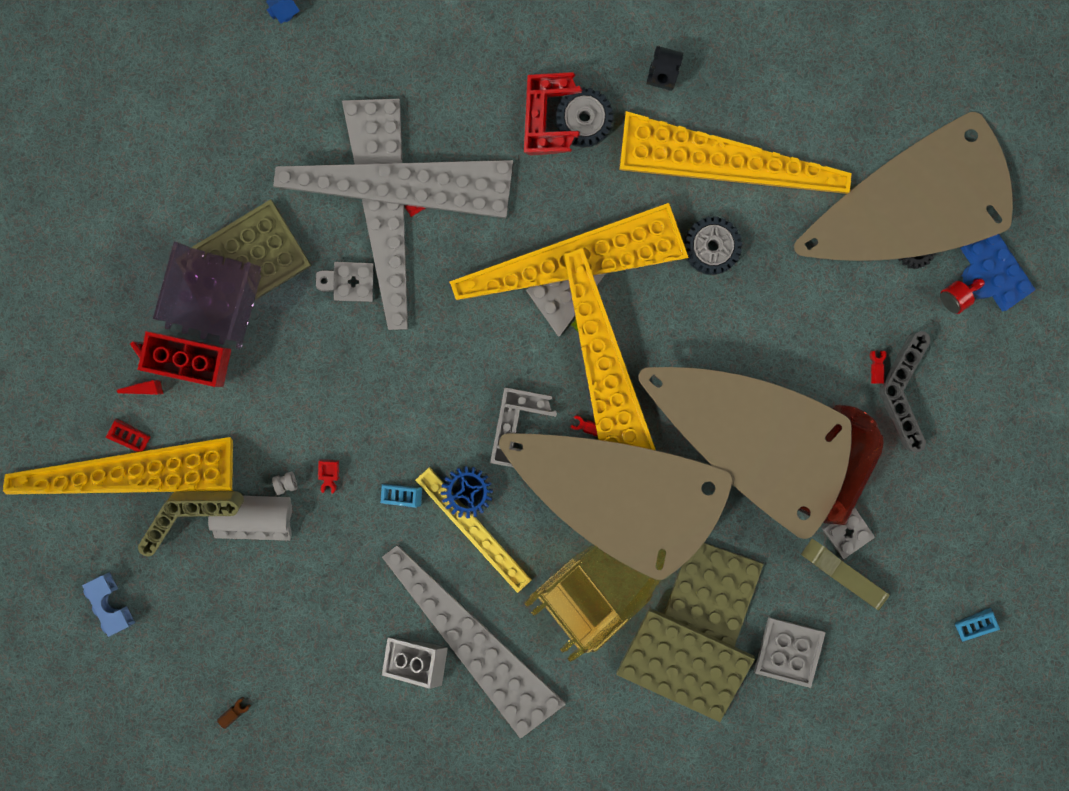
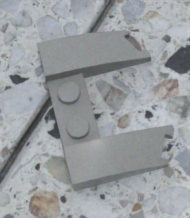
M504 387L490 463L513 467L499 446L501 436L507 433H516L520 410L556 417V410L551 411L548 401L552 399V396ZM510 442L509 449L516 451L522 450L521 448L513 447L514 442Z

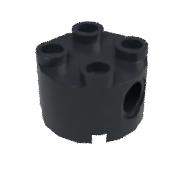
M656 46L646 84L672 91L679 74L683 53Z

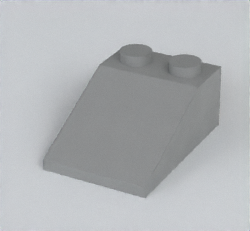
M388 637L382 676L429 689L442 686L448 647Z

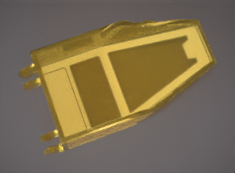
M593 544L568 561L532 593L524 604L526 607L530 606L539 598L542 603L534 608L531 613L535 616L546 607L571 639L560 650L566 652L573 644L578 648L568 656L567 659L571 662L584 653L596 652L651 600L652 593L661 580L653 579L625 565ZM660 549L658 552L655 566L657 570L663 569L666 557L664 549Z

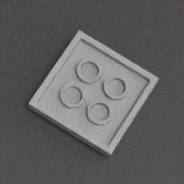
M768 616L754 669L755 674L811 688L826 632Z

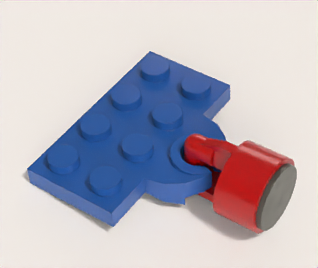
M997 234L960 248L970 265L961 276L963 277V282H953L941 291L940 297L944 306L955 314H960L973 305L975 302L974 297L976 299H985L991 296L1003 312L1036 289L1000 235Z

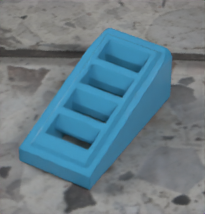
M382 484L380 503L415 508L421 506L422 487ZM389 489H392L391 500L388 499ZM397 490H399V499H398V500H396V491H397ZM404 491H407L406 501H404Z
M991 608L955 623L962 642L1000 630ZM989 618L991 623L989 625H987L985 619ZM978 621L982 622V628L979 627ZM974 623L975 631H972L970 624ZM966 625L969 631L968 634H965L962 626Z

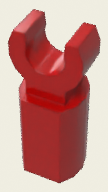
M870 351V359L873 361V364H871V384H885V364H883L886 358L885 351H880L879 358H876L875 351Z
M574 416L575 419L580 421V424L578 426L571 425L572 429H583L584 433L598 437L595 422L590 420L585 422L580 416Z

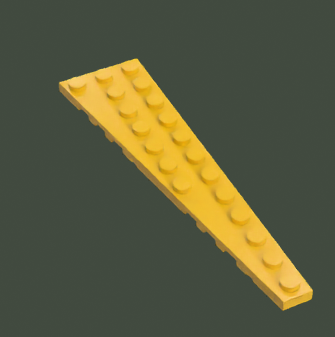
M625 112L619 170L844 194L850 193L852 173L827 166L823 167L820 164L801 161L798 158H790L780 155V153H772L762 150V148L708 135L700 131H692L682 126L667 124V122L656 121L635 113Z
M667 203L450 281L456 300L567 281L568 274L564 254L583 248L593 276L683 260L689 257L670 204Z
M583 248L564 254L598 440L656 451Z
M231 437L9 473L5 474L3 492L5 494L232 491L233 440Z

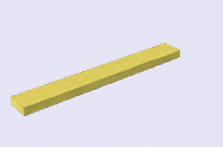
M431 467L416 479L417 483L517 593L532 581L478 519L472 516L471 512L470 518L466 519L465 513L459 518V511L452 515L451 511L454 508L451 507L448 510L445 508L449 505V502L442 503V500L447 498V495L440 494L442 491L447 490L441 487L445 483ZM459 499L454 500L460 507L467 508Z

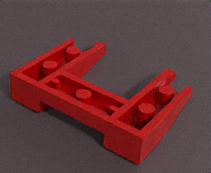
M575 73L528 75L524 153L528 155H547L571 152L570 146L574 138L579 137L580 132H546L547 97L582 93L581 87H576L574 83Z

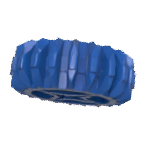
M465 466L463 473L460 468H457V475L453 471L449 473L452 479L445 477L444 480L449 484L441 485L442 488L447 489L440 493L441 495H447V498H444L442 503L448 501L449 505L445 508L448 510L453 507L452 515L459 511V518L463 516V513H465L466 519L470 518V512L473 517H477L476 510L482 514L484 510L481 506L489 507L485 500H492L487 494L493 493V490H487L486 488L491 485V482L484 483V480L488 477L480 478L481 470L474 474L475 467H472L470 472H468V467ZM464 477L476 480L479 485L470 486ZM459 479L460 490L452 495V486ZM465 487L467 488V490L475 489L469 494L468 498L466 497V495L458 496L463 491H465ZM481 490V499L475 506L473 496ZM454 500H465L469 508L460 507Z

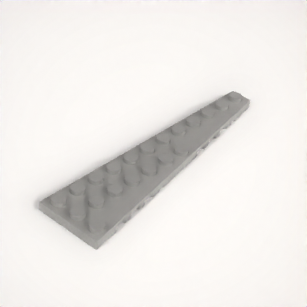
M400 99L342 101L354 163H402ZM362 199L388 330H408L404 205Z
M513 160L277 166L275 168L273 186L275 188L506 219Z
M399 545L382 556L520 739L566 705V702L520 661L511 650L504 646L495 635L436 582Z

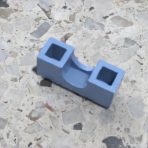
M110 572L82 585L84 595L90 600L93 613L98 616L101 622V629L108 637L135 623L127 606L122 609H113L108 603L109 595L118 589Z

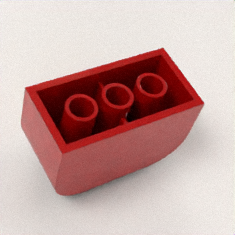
M146 331L137 370L212 387H224L232 349Z

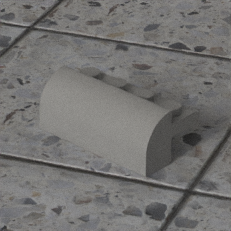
M243 496L244 502L236 515L208 516L209 530L213 531L214 538L291 540L290 518L292 515V504L290 497Z

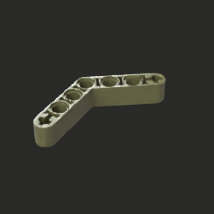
M237 491L173 492L138 546L139 552L144 556H152L178 517L236 515L244 502L243 495Z
M814 539L810 540L800 554L878 611L890 596Z

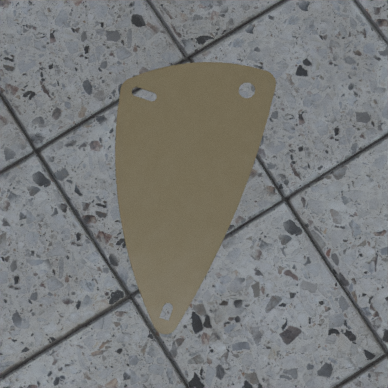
M969 112L941 127L880 167L854 187L850 193L835 203L795 242V252L800 256L851 261L890 260L947 251L1005 232L1010 228L1012 222V186L1007 163L996 136L983 116L977 112ZM969 129H973L978 133V138L974 142H968L964 137L965 132ZM988 205L993 206L1001 216V223H996L986 211ZM816 238L818 244L808 250L804 244Z
M648 367L640 371L639 381L659 408L712 466L723 469L731 475L733 486L797 537L808 539L815 534L831 511L846 475L851 449V422L846 416L790 389L738 374L683 367ZM653 375L662 381L660 388H657L649 381ZM836 424H840L842 430L831 442H827L825 436ZM805 506L810 509L811 515L807 520L798 518L797 511L800 507Z
M507 433L502 435L499 440L501 450L515 470L557 516L605 553L656 580H663L674 573L702 546L722 514L732 485L731 475L723 469L637 446L595 439L542 434ZM510 442L522 444L523 449L521 451L509 449ZM705 482H712L715 485V492L712 495H705L702 492L701 488ZM660 549H664L666 551L664 566L662 570H657L655 566L658 552Z

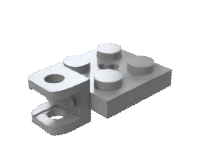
M334 262V271H319L316 273V287L320 291L334 292V301L372 302L373 263ZM352 277L359 280V284H356L354 288L351 287V284H348V280H351ZM323 278L328 279L326 284L321 283Z
M835 501L826 517L828 523L821 527L843 559L875 538L856 508L851 506L845 509L838 501ZM847 528L849 530H852L851 535L849 537L844 536L846 534L845 530Z

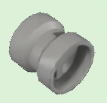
M292 471L285 473L284 476L278 475L272 478L273 487L277 495L284 494L287 490L294 491L298 488Z

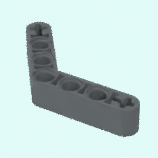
M923 331L913 332L908 336L885 377V384H882L879 389L881 398L903 447L912 452L924 450L926 442L903 391L930 344L929 334ZM917 337H920L921 344H918ZM908 352H910L912 355V360L910 362H908L906 359V355ZM899 369H901L903 372V376L901 379L897 377V371ZM889 386H892L894 389L891 396L887 393ZM898 403L901 405L899 413L895 411V406ZM905 421H908L909 428L905 431L903 424Z

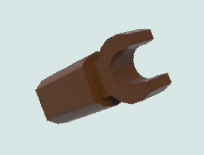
M244 697L239 698L235 706H231L217 719L218 724L223 729L229 727L241 716V713H245L251 707L250 704L246 707L241 706L240 703Z

